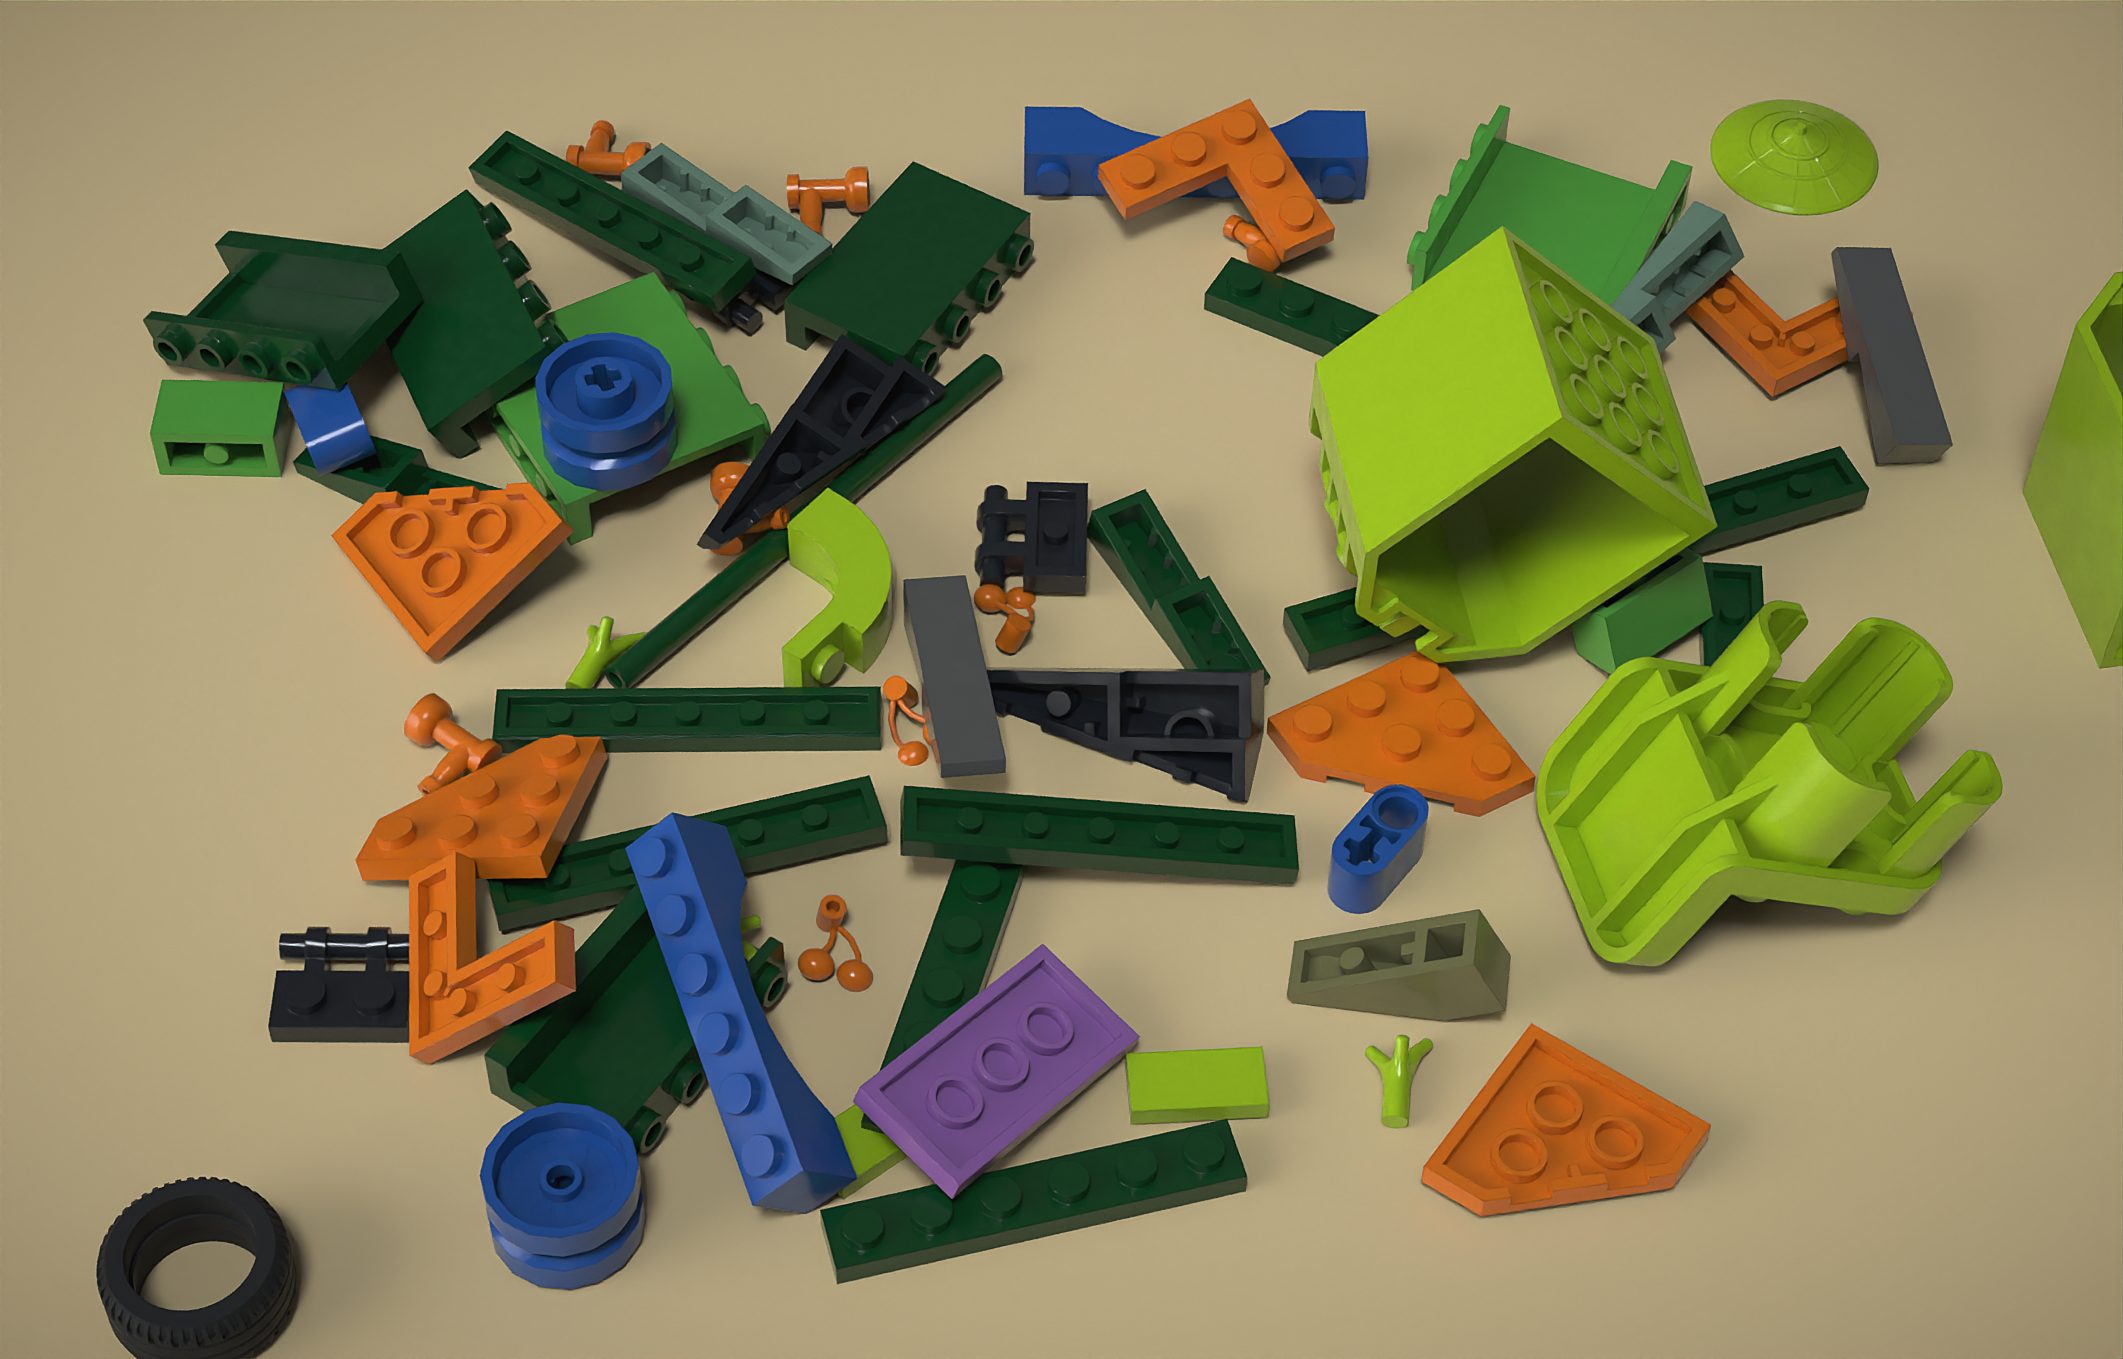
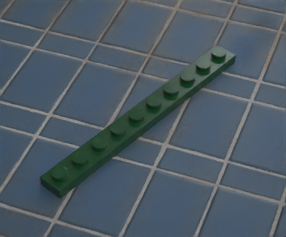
M1841 446L1711 483L1704 487L1718 527L1686 548L1700 554L1863 506L1866 503L1869 487ZM1357 587L1286 607L1283 614V626L1307 670L1425 635L1430 630L1420 625L1398 637L1391 636L1380 629L1379 626L1374 625L1357 614L1355 608Z

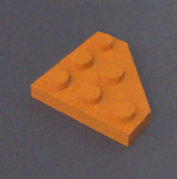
M530 482L507 484L506 489L479 491L474 486L430 489L429 494L403 496L398 491L377 492L331 536L421 649L438 662L574 530L543 493Z
M1417 650L1268 717L1266 734L1300 778L1326 783L1328 776L1365 784L1364 792L1372 794L1389 785H1405L1417 790L1424 797L1454 803V812L1481 817L1533 792L1536 777L1444 663H1436Z
M571 735L540 738L378 819L355 859L362 880H409V876L455 851L475 860L476 879L547 878L607 759L602 738L573 737Z
M1531 1023L1423 1166L1421 1181L1480 1216L1674 1188L1707 1141L1711 1124Z

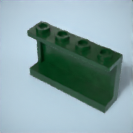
M913 161L832 248V254L817 265L784 300L786 342L806 351L821 334L835 341L843 334L891 367L898 356H901L931 376L941 355L953 342L958 343L965 337L971 321L984 306H992L1006 281L1015 271L1021 272L1029 263L1034 250V242L1030 239L1031 213Z
M467 189L383 248V250L401 252L424 299L386 339V343L427 430L459 459L479 446L468 422L536 375L544 359L563 343L569 341L559 326L553 320L547 319L545 313L552 309L551 305L537 284L531 279H527L525 274L532 270L531 265L519 247L513 241H508L506 235L512 231V228L503 213L492 202L483 206Z
M229 230L215 244L229 273L187 316L151 311L143 319V322L153 338L155 351L169 365L339 390L424 299L399 251Z
M637 883L575 952L576 991L513 1022L484 1054L490 1091L493 1095L522 1112L558 1102L589 1105L614 1117L632 1137L636 1154L639 1152L646 1153L655 1146L663 1133L666 1120L681 1102L685 1104L691 1102L700 1092L706 1080L702 1062ZM769 937L760 949L756 948L757 952L749 961L745 959L752 985L761 1007H770L778 1000L788 978V974L785 971L784 945L773 937Z

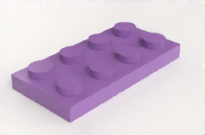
M1042 944L861 1085L853 1102L953 1199L1126 1056V1053L1132 1051L1140 1036L1057 956Z

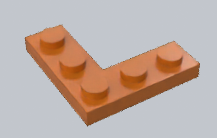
M1251 99L1240 102L1098 165V179L1125 221L1227 176L1283 263L1334 240L1335 226Z
M1730 269L1685 310L1772 397L1848 360L1838 296L1792 319L1784 321Z
M455 851L409 876V1056L431 1064L576 991L574 929L556 920L477 960L476 869L474 859Z

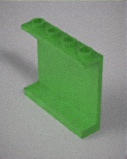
M1499 105L1489 124L1481 123L1478 126L1471 143L1468 160L1461 158L1458 160L1451 176L1447 196L1441 194L1437 196L1430 212L1428 229L1426 232L1417 231L1413 237L1407 255V264L1414 266L1411 290L1417 289L1503 226L1611 306L1678 222L1685 208L1693 167L1671 160L1654 190L1506 142L1510 108Z
M654 272L545 314L548 320H553L559 326L569 341L586 334L615 332L639 337L659 349L671 367L678 445L670 463L656 476L735 443L740 445L750 461L753 462L766 443L765 438L771 435L767 416L758 403H749L742 392L739 378L730 365L722 366L715 356L714 348L707 332L702 327L695 329L688 319L686 308L679 294L675 290L668 292ZM534 375L486 409L482 414L526 480L543 493L572 527L574 532L566 538L571 546L593 537L589 504L621 490L597 491L575 486L554 472L544 456L541 420L539 419L536 396V375Z

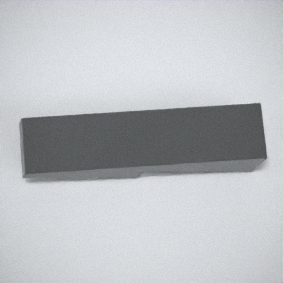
M1836 247L1832 251L1831 257L1849 362L1861 363L1877 463H1933L1952 447L1953 443L1892 249Z
M966 575L904 579V626L922 687V712L940 777L1006 773L1005 752Z

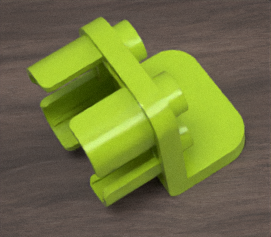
M1775 600L1766 603L1711 667L1655 657H1640L1619 666L1551 745L1542 762L1537 782L1539 818L1587 938L1595 952L1606 961L1648 967L1662 965L1669 961L1730 895H1735L1749 902H1763L1770 899L1833 907L1851 915H1865L1869 912L1897 915L1910 910L1939 880L1942 872L1941 858L2000 798L2003 790L2002 778L1992 756L1987 752L1968 750L1963 753L1918 802H1916L1895 755L1947 701L1953 690L1952 676L1943 659L1932 645L1918 633L1901 623L1884 618L1870 617L1857 623L1805 682L1775 678L1772 676L1782 663L1781 655L1808 625V618L1800 604Z

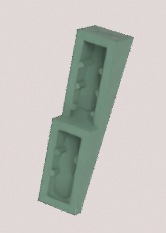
M663 143L657 145L621 172L622 191L751 257L755 268L788 284L794 285L832 254L833 244L748 185H744L734 193Z
M1694 201L1611 305L1613 309L1655 340L1659 354L1676 340L1669 324L1745 257L1725 213Z

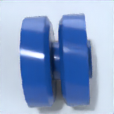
M615 332L586 334L563 343L544 359L535 377L539 419L541 420L544 456L557 475L579 487L597 491L629 489L651 480L670 463L678 445L671 367L659 349L639 337Z
M558 1102L525 1111L503 1125L487 1146L480 1171V1180L496 1254L513 1274L538 1287L570 1290L598 1283L626 1264L641 1243L646 1213L641 1190L640 1167L633 1139L614 1117L589 1105Z

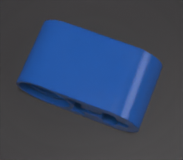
M347 381L339 390L299 385L284 391L319 477L377 454Z
M1389 785L1379 789L1335 838L1332 845L1327 890L1331 901L1338 908L1353 914H1364L1376 910L1418 863L1423 852L1429 813L1428 803L1420 792L1405 785Z

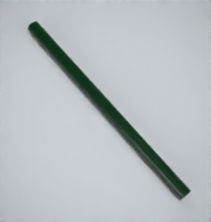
M982 354L945 385L947 388L939 400L877 441L789 515L790 521L827 488L852 503L1002 377V369L996 359L988 354ZM771 529L606 666L604 674L609 683L614 688H631L789 556L788 529Z

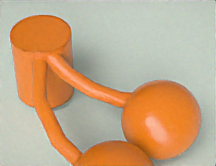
M985 584L980 586L974 593V602L979 609L989 613L1002 609L1010 614L995 639L996 645L1007 653H1016L1031 628L1030 622L1034 620L1035 611L1031 606L1036 601L1035 593L1033 591H1023V587H1014L1005 594L1003 589L997 585ZM1012 608L1026 609L1029 615L1024 617Z
M892 676L885 681L883 686L884 695L891 701L888 722L892 738L900 748L898 751L899 761L908 766H917L928 759L929 750L925 744L919 741H910L903 744L898 737L894 716L896 706H898L912 719L924 723L923 737L931 745L924 716L910 709L917 702L918 692L903 677Z
M827 895L820 902L816 924L822 931L830 932V937L822 949L810 948L802 952L798 958V968L808 979L820 981L828 978L834 970V961L828 951L834 945L837 930L849 941L855 955V959L847 960L838 967L836 973L837 980L848 991H864L873 981L872 970L866 963L861 961V953L854 937L842 926L846 912L845 901L838 895Z

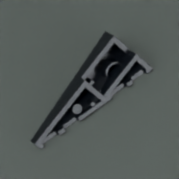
M841 334L696 545L702 549L719 550L939 400L947 387L901 356H898L891 367Z
M986 667L994 707L997 713L1015 716L1041 726L1040 729L1129 762H1139L1171 774L1172 778L1188 784L1195 783L1227 795V798L1231 800H1249L1264 734V669Z

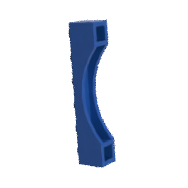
M1025 106L1024 195L1109 196L1098 179V165L1161 137L1132 131L1106 121L1082 107ZM1308 110L1286 123L1270 128L1316 199L1364 200L1368 167L1365 111ZM1227 176L1180 196L1240 198Z
M672 812L626 847L627 855L752 1206L807 1214L857 1179L834 1116L814 1095L788 1059L772 1031L754 991L744 958L740 930L741 901L747 881L726 826Z

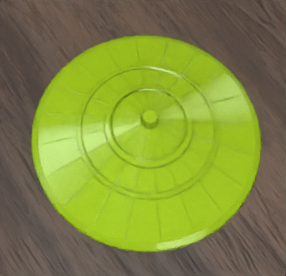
M1766 100L1744 106L1728 115L1718 125L1710 144L1713 166L1722 181L1732 191L1759 207L1790 215H1822L1853 205L1870 191L1876 181L1879 169L1875 147L1870 138L1857 124L1830 108L1800 100Z

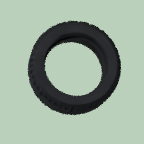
M189 1177L185 1181L178 1179L172 1184H169V1182L165 1183L161 1188L155 1187L151 1193H144L141 1195V1199H135L131 1202V1206L126 1207L122 1211V1215L116 1217L114 1224L110 1225L108 1229V1234L104 1236L96 1268L98 1291L111 1328L120 1343L137 1359H250L254 1356V1352L263 1350L265 1344H269L273 1340V1335H277L285 1324L287 1316L290 1315L297 1289L296 1265L288 1235L280 1216L269 1202L247 1186H242L235 1181L231 1183L228 1179L224 1178L219 1180L217 1177H211L210 1179H206V1177H199L198 1179ZM207 1241L226 1242L240 1246L256 1257L253 1267L243 1283L230 1295L212 1305L193 1310H169L155 1306L140 1297L142 1286L153 1268L166 1256L182 1247Z

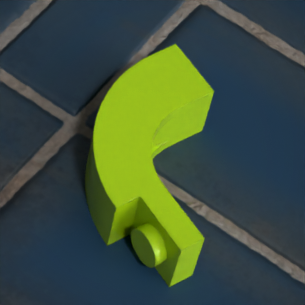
M827 488L787 524L790 565L824 586L833 598L818 615L782 647L784 687H818L821 683L827 684L837 676L844 662L864 674L881 654L891 630L893 617L892 574L889 550L885 540L876 525L861 509Z

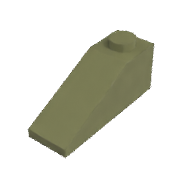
M1480 909L1294 941L1287 997L1293 1004L1439 1021L1506 1011L1511 955Z

